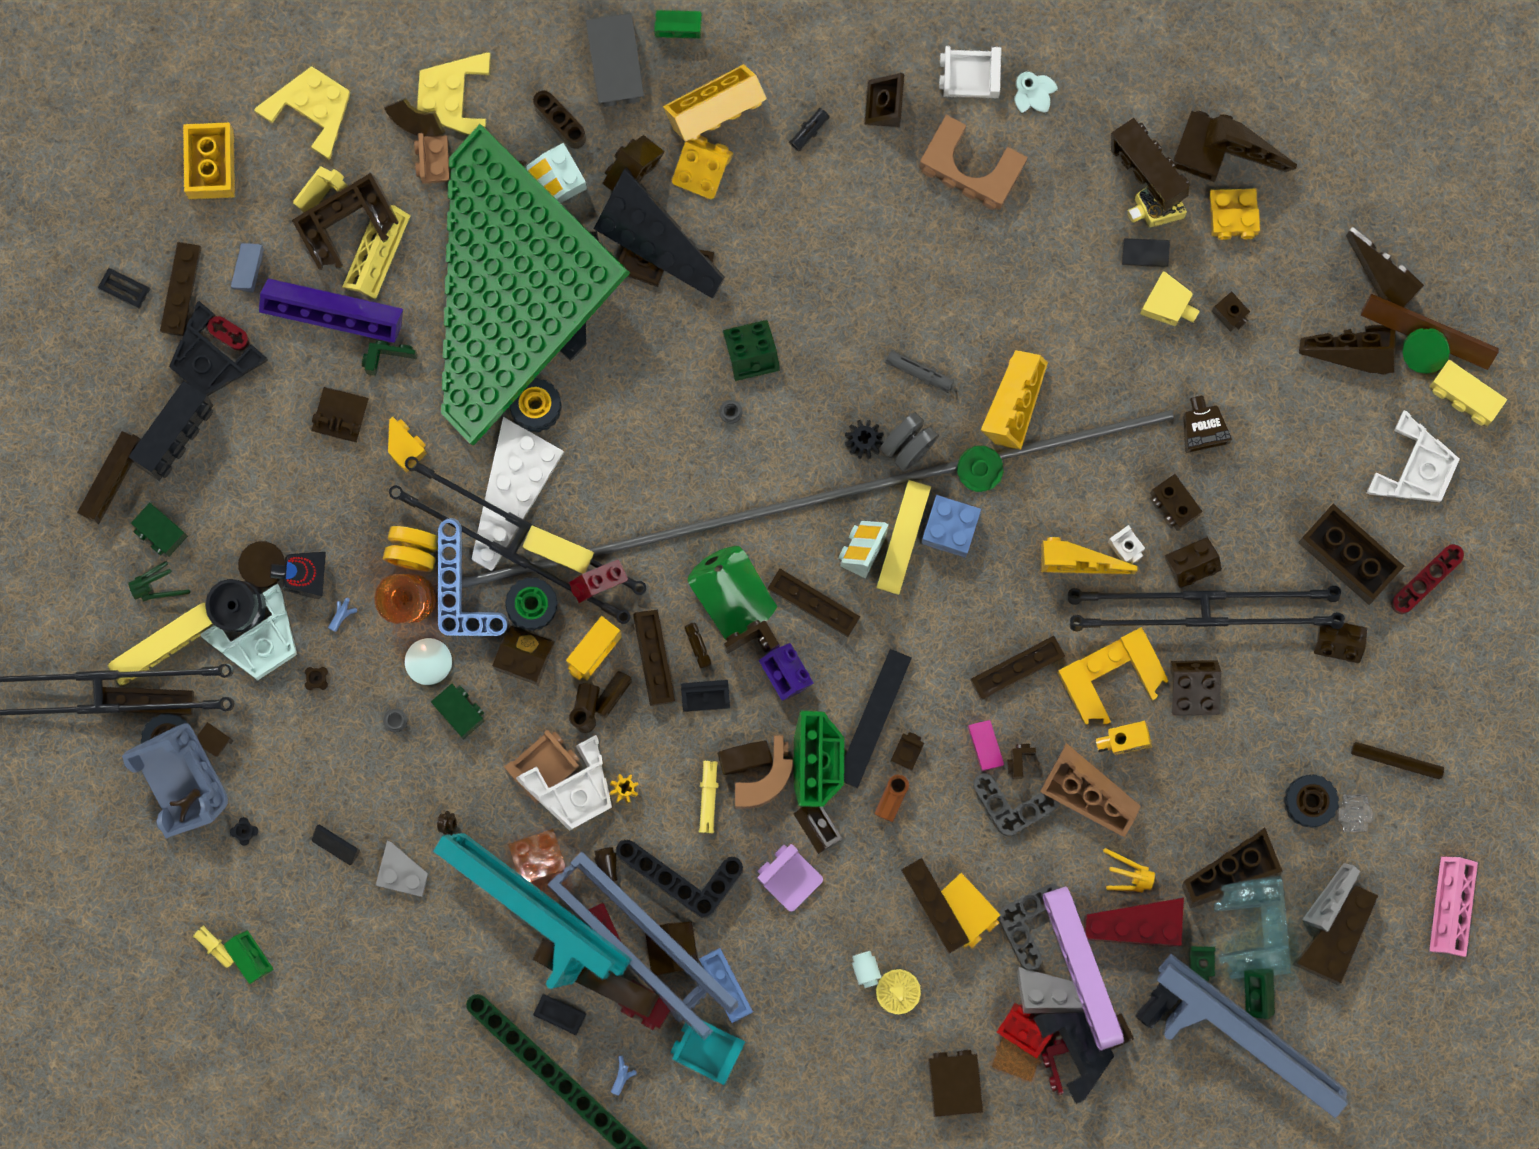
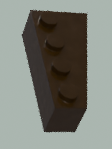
M1132 118L1111 132L1112 154L1115 157L1120 155L1122 165L1127 170L1133 169L1135 178L1140 184L1146 183L1148 185L1146 187L1148 193L1165 211L1188 197L1189 181L1183 174L1179 175L1175 170L1176 166L1172 159L1166 158L1163 155L1159 143L1156 140H1151L1144 124L1138 123L1135 118Z
M1266 828L1258 831L1251 838L1246 839L1213 863L1184 880L1182 889L1190 909L1280 878L1283 871Z
M1357 885L1352 887L1329 931L1320 929L1293 965L1336 985L1341 984L1378 895Z

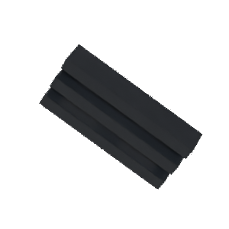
M111 268L107 269L98 286L99 290L138 309L141 308L142 302L150 291L148 286ZM110 275L141 289V294L109 279ZM106 283L138 298L137 301L106 287Z

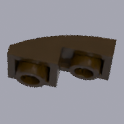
M767 740L735 746L717 753L723 775L743 773L749 768L770 766L773 762Z

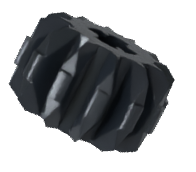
M858 420V428L851 424L849 426L851 432L845 433V437L850 439L845 442V446L852 447L849 452L851 455L858 451V459H862L863 453H866L867 459H871V451L878 455L880 451L877 447H881L883 441L879 439L884 437V433L877 432L879 429L878 424L871 428V420H867L866 426H863L862 421ZM861 435H866V438L870 437L867 444H863V441L859 442Z

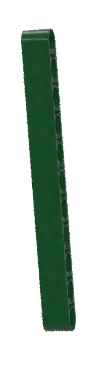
M480 994L469 997L466 1004L469 1013L615 1149H632L635 1146L649 1149L486 997ZM476 999L484 1001V1008L480 1012H474L472 1009V1003ZM494 1015H499L502 1019L501 1026L496 1029L491 1028L489 1024L490 1018ZM512 1031L518 1032L520 1036L519 1042L515 1045H510L507 1042V1035ZM528 1048H535L537 1051V1057L534 1061H527L524 1054ZM546 1064H552L555 1068V1073L550 1078H546L542 1074V1068ZM565 1080L570 1081L573 1085V1089L569 1094H563L560 1091V1084ZM581 1097L589 1098L591 1103L589 1109L581 1111L577 1106V1102ZM600 1113H604L608 1117V1123L604 1127H598L595 1123V1117ZM619 1129L626 1133V1140L621 1144H617L613 1140V1133Z

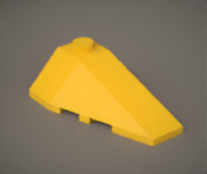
M1049 537L1047 541H1043L1041 544V572L1136 574L1137 572L1136 565L1068 541H1061L1059 537Z

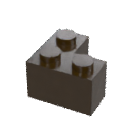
M645 135L636 140L632 139L626 147L621 146L615 153L614 157L616 160L606 169L604 173L606 178L602 184L613 192L625 168L630 170L632 176L640 184L643 177L655 169L665 151Z

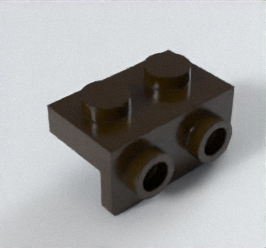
M1208 537L1165 555L1166 562L1174 573L1179 588L1192 585L1196 581L1213 576L1222 570L1220 556Z
M1344 623L1341 629H1334L1331 626L1320 625L1318 627L1314 654L1360 663L1366 648L1367 627Z

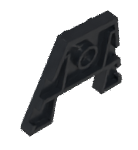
M198 301L169 367L188 384L209 396L264 364L268 359L254 346L250 345L237 361L233 362L200 334L208 325L209 320L216 315Z
M1085 1013L1041 1014L1034 1017L1043 1038L1059 1030L1081 1075L1067 1083L1066 1086L1075 1104L1083 1102L1114 1058L1111 1047L1103 1050L1098 1049Z

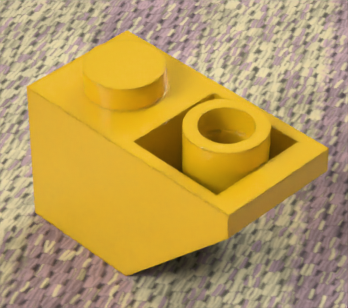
M392 417L389 419L388 453L407 473L409 470L405 466L406 459L413 456L420 461L427 454L424 449L426 445L417 435L413 438L408 433L410 428L402 419L397 421ZM415 460L408 462L409 468L417 464Z

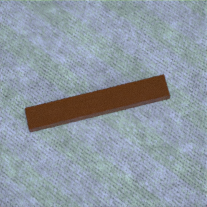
M1374 294L1369 296L1361 311L1360 316L1407 336L1417 329H1436L1443 333L1448 340L1451 355L1486 370L1490 368L1499 353V348Z

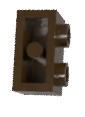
M1176 474L1163 481L1150 492L1152 496L1150 500L1156 509L1161 508L1166 515L1164 520L1170 528L1174 527L1177 531L1199 517L1203 512Z

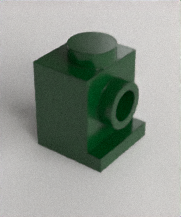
M1191 946L1189 948V968L1207 982H1209V977L1215 976V947ZM1201 959H1204L1207 962L1206 968H1201L1199 966V961Z

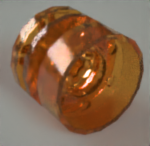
M417 574L389 575L380 582L374 597L375 606L380 616L388 622L395 624L423 621L432 613L436 602L435 590L431 582Z

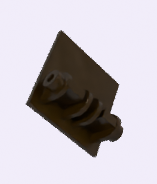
M323 387L317 412L312 417L313 427L311 431L357 443L369 398Z

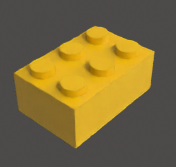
M183 124L184 192L188 199L235 197L234 130L231 124Z

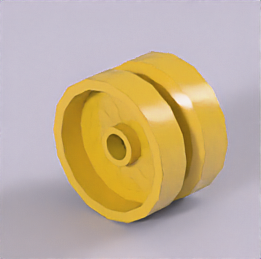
M391 526L388 540L394 545L385 547L383 560L406 569L424 572L433 571L436 559L429 553L438 551V536L418 529Z

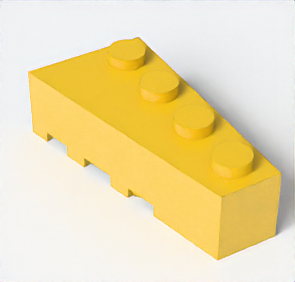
M1015 350L1013 357L1010 359L1006 373L981 428V431L995 444L1022 449L1048 364L1041 355Z

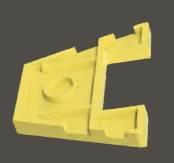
M483 53L420 70L417 109L424 112L436 111L443 127L456 130L464 135H470L479 124L486 128V119L462 118L465 74L489 75L490 53Z
M311 66L257 106L255 112L273 123L287 104L320 125L324 129L311 148L329 160L332 156V150L338 136V130L344 116L350 91Z

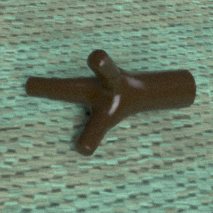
M193 789L181 800L170 802V806H180L182 808L180 822H184L188 809L201 795L198 789Z

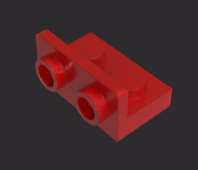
M1014 1003L998 1028L997 1033L1037 1059L1053 1034L1043 1038L1034 1020L1036 1016L1032 1013H1023L1022 1004Z

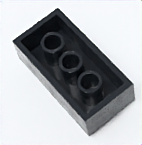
M183 380L131 452L129 458L137 467L156 480L160 481L162 477L166 478L172 470L171 464L176 458L180 459L185 453L186 447L184 446L189 439L193 440L200 431L199 425L203 420L207 421L211 417L214 405L205 394Z

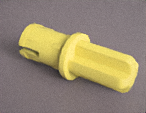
M202 926L193 935L208 950L207 953H211L224 967L228 968L234 963L221 943L222 940H217L205 926Z

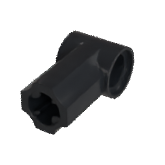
M1161 983L1157 985V988L1150 994L1149 1000L1135 1015L1149 1029H1152L1165 1012L1169 1011L1180 999Z

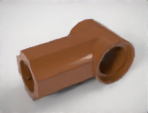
M898 774L889 779L875 810V815L893 823L909 788V782L906 777ZM900 779L904 782L905 789L902 792H895L892 789L891 783L894 780Z

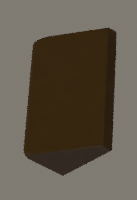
M618 671L598 698L595 712L604 719L607 718L632 683L629 675Z
M801 807L794 813L795 818L818 854L842 840L823 807Z

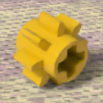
M619 774L617 776L618 782L611 781L609 783L614 787L609 795L617 797L616 803L621 799H625V802L628 804L630 802V795L633 797L638 795L634 791L638 783L631 781L632 775L623 778ZM626 784V790L628 791L623 794L621 793V786Z

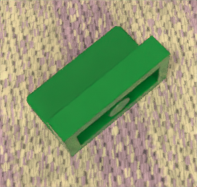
M657 10L654 28L655 37L701 39V12Z

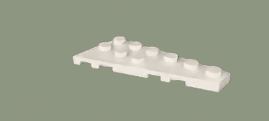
M503 417L485 501L507 513L511 512L524 519L564 451ZM483 506L477 534L507 548L519 527ZM476 540L472 561L492 572L502 556L490 550L487 545Z

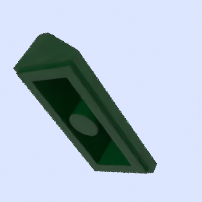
M1244 970L1245 1011L1254 1018L1268 1020L1275 1014L1274 970Z

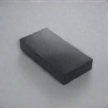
M542 994L533 1016L577 1036L586 1013Z

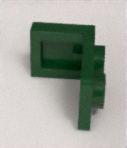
M376 341V343H369L368 353L363 355L362 367H365L364 370L367 375L376 376L380 354L417 359V352L409 345L400 344L399 347L390 346L388 342Z

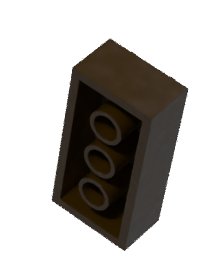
M1335 504L1328 508L1298 542L1368 605L1378 597L1404 568L1400 561Z

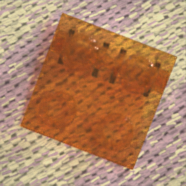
M554 829L508 844L517 873L529 882L537 879L541 880L543 877H549V875L558 872L561 873L566 867Z

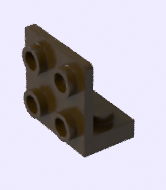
M759 620L752 622L747 626V631L741 634L738 632L731 634L726 638L727 642L724 643V649L727 654L758 637V642L764 652H771L780 647L765 620L762 622Z
M1218 660L1171 661L1170 670L1173 677L1172 714L1174 716L1219 715L1221 669Z

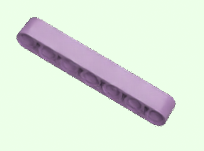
M1065 886L1044 893L1043 901L1098 1049L1103 1050L1123 1043L1122 1031L1068 888Z

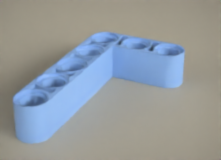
M449 518L444 520L438 529L439 630L444 635L498 636L503 634L509 624L504 614L498 612H462V528L456 519ZM446 523H452L456 527L455 535L449 536L444 532ZM446 547L455 549L456 557L454 559L445 557L444 549ZM450 570L455 573V582L449 583L444 579L445 571ZM446 594H452L456 598L454 606L445 604L444 596ZM446 618L454 619L456 622L455 629H447L444 626V620ZM476 618L480 624L479 629H470L467 624L468 619ZM499 618L502 620L503 628L501 630L493 629L491 626L492 619Z

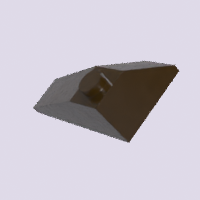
M1221 114L1219 117L1210 120L1205 147L1284 172L1297 168L1295 162L1244 124L1233 120L1232 116Z
M1354 227L1348 231L1346 237L1378 297L1405 308L1417 296L1424 284L1402 264L1399 267L1395 266L1389 254L1377 252L1375 244Z

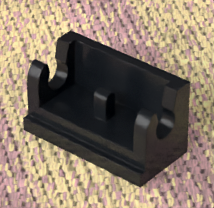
M728 680L681 683L683 712L730 708Z

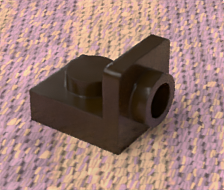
M908 732V735L903 733L891 758V762L912 771L924 746L921 737L911 732Z

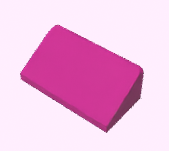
M987 720L968 725L967 728L981 771L984 772L1003 766L1004 762L991 721Z

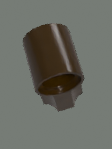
M588 683L579 684L575 706L569 715L570 723L581 733H589L596 726L594 716L600 687ZM587 716L586 721L583 724H579L580 718Z

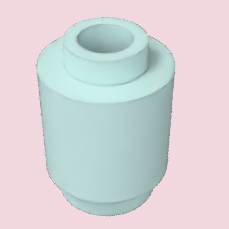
M871 951L853 956L854 962L852 966L858 984H864L865 988L877 985V979L882 977L875 956H872Z

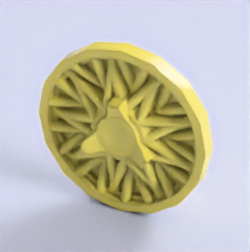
M901 969L891 970L884 974L878 981L876 988L879 1004L887 1012L893 1014H905L913 1010L918 1004L921 995L920 984L916 977L910 972Z

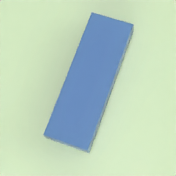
M719 948L699 958L704 970L738 1001V1007L731 1014L726 1011L731 1023L753 1013L722 950Z

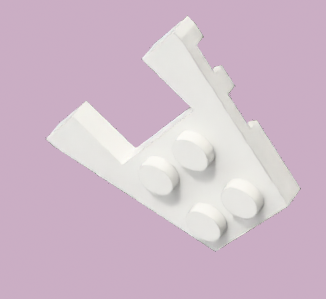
M1404 410L1394 431L1416 441L1399 482L1375 473L1367 494L1441 502L1460 459L1443 443L1429 434L1423 425L1418 424Z
M596 735L576 746L587 768L566 780L548 788L537 767L516 778L569 831L612 808L607 781L604 778L602 769V756L599 754L598 749L599 741Z

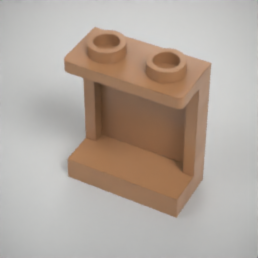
M546 730L538 741L515 761L509 762L504 767L536 805L540 802L517 781L516 778L537 767L548 788H551L566 780L580 768L577 764V761L580 759L571 749L566 751L561 744L564 741L555 731L551 734Z

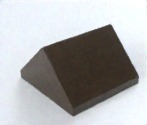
M904 73L868 80L865 125L900 128Z
M692 922L659 925L698 963ZM645 933L651 971L656 976L684 972Z

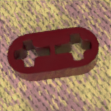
M215 316L209 320L208 330L214 338L236 351L244 350L248 346L249 338L243 329L221 316ZM222 322V326L227 332L224 333L220 330L215 332L214 324L219 325ZM231 333L236 337H239L241 334L243 343L238 342L234 345L235 341L230 337Z

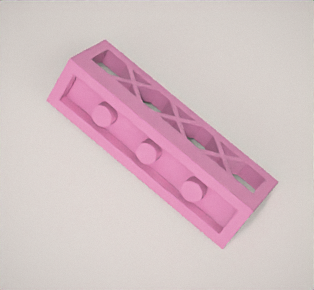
M1441 857L1429 951L1466 957L1478 862L1460 857ZM1465 865L1469 866L1467 877L1464 874ZM1463 890L1465 892L1464 901L1461 898ZM1460 914H1461V916H1462V923H1461V924H1459V921H1458ZM1457 938L1459 939L1458 950L1455 949Z

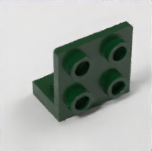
M768 320L723 330L735 381L780 371L777 350Z

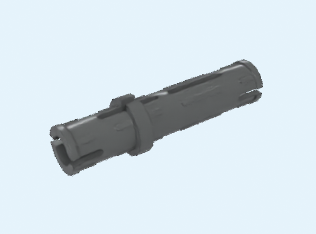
M893 350L890 351L885 362L909 375L919 378L925 382L924 384L928 386L933 385L949 393L954 383V379L942 375L936 371L937 369L933 367L930 369Z

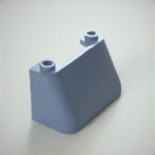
M184 723L126 751L122 755L127 769L133 773L142 771L162 810L157 818V826L165 838L212 823L228 804L226 791L189 724ZM193 789H198L201 795L188 809L184 822H180L182 808L180 806H170V802L181 800Z

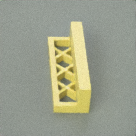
M391 205L399 223L398 225L395 223L386 234L389 238L384 243L370 220L343 288L360 292L371 299L377 298L409 221V214ZM377 233L375 239L371 241L373 235ZM368 254L366 260L362 263L364 256ZM359 275L356 285L353 284L355 277Z

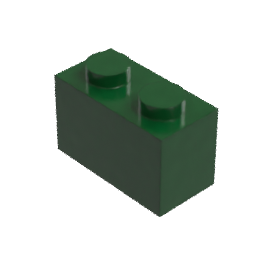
M150 502L131 522L136 528L133 532L143 541L148 538L153 543L150 547L160 556L165 553L170 557L188 537L184 531Z
M452 683L435 697L431 703L464 740L485 722L482 718L484 712L476 703L471 705L466 698L469 695L461 685L456 688Z

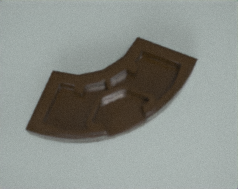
M406 98L384 107L392 121L411 134L418 135V133H423L424 137H432L445 132L436 111H420L413 107Z

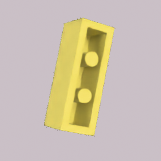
M1451 360L1447 361L1429 386L1437 397L1441 399L1447 398L1452 402V406L1460 412L1466 411L1472 416L1471 419L1481 426L1484 424L1488 426L1507 401L1505 397Z

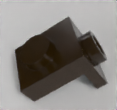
M1017 744L1016 748H1012L1011 759H1007V772L1012 774V779L1023 778L1022 755L1036 754V748H1030V744Z

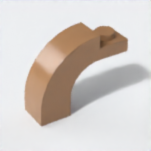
M774 736V762L771 771L765 778L753 783H735V809H750L763 806L775 799L787 785L792 771L793 759H783V756H788V742H783V736Z

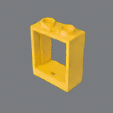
M601 616L566 659L569 673L579 681L581 678L587 681L622 638L621 631Z

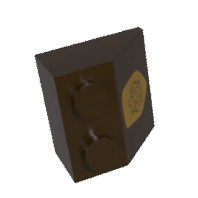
M510 626L500 644L492 667L496 671L538 686L555 641Z

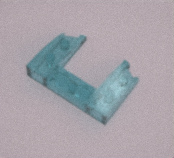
M1282 877L1260 878L1223 885L1221 890L1225 891L1220 903L1215 902L1214 911L1260 907L1264 947L1218 955L1219 962L1221 964L1227 962L1233 972L1229 974V977L1231 979L1244 978V970L1273 969L1274 975L1291 974Z

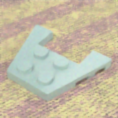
M278 583L263 593L266 606L272 615L232 642L224 630L219 629L215 625L200 634L205 641L257 681L297 655L282 590Z

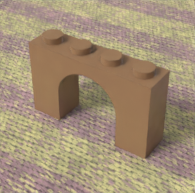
M946 115L920 161L919 168L922 169L921 172L931 178L934 176L940 178L942 183L949 188L957 187L962 190L963 195L970 199L976 197L983 201L982 204L991 210H995V208L1001 210L1025 167L1028 157L1007 147L996 168L989 175L981 178H972L962 174L955 166L953 153L962 139L967 125Z

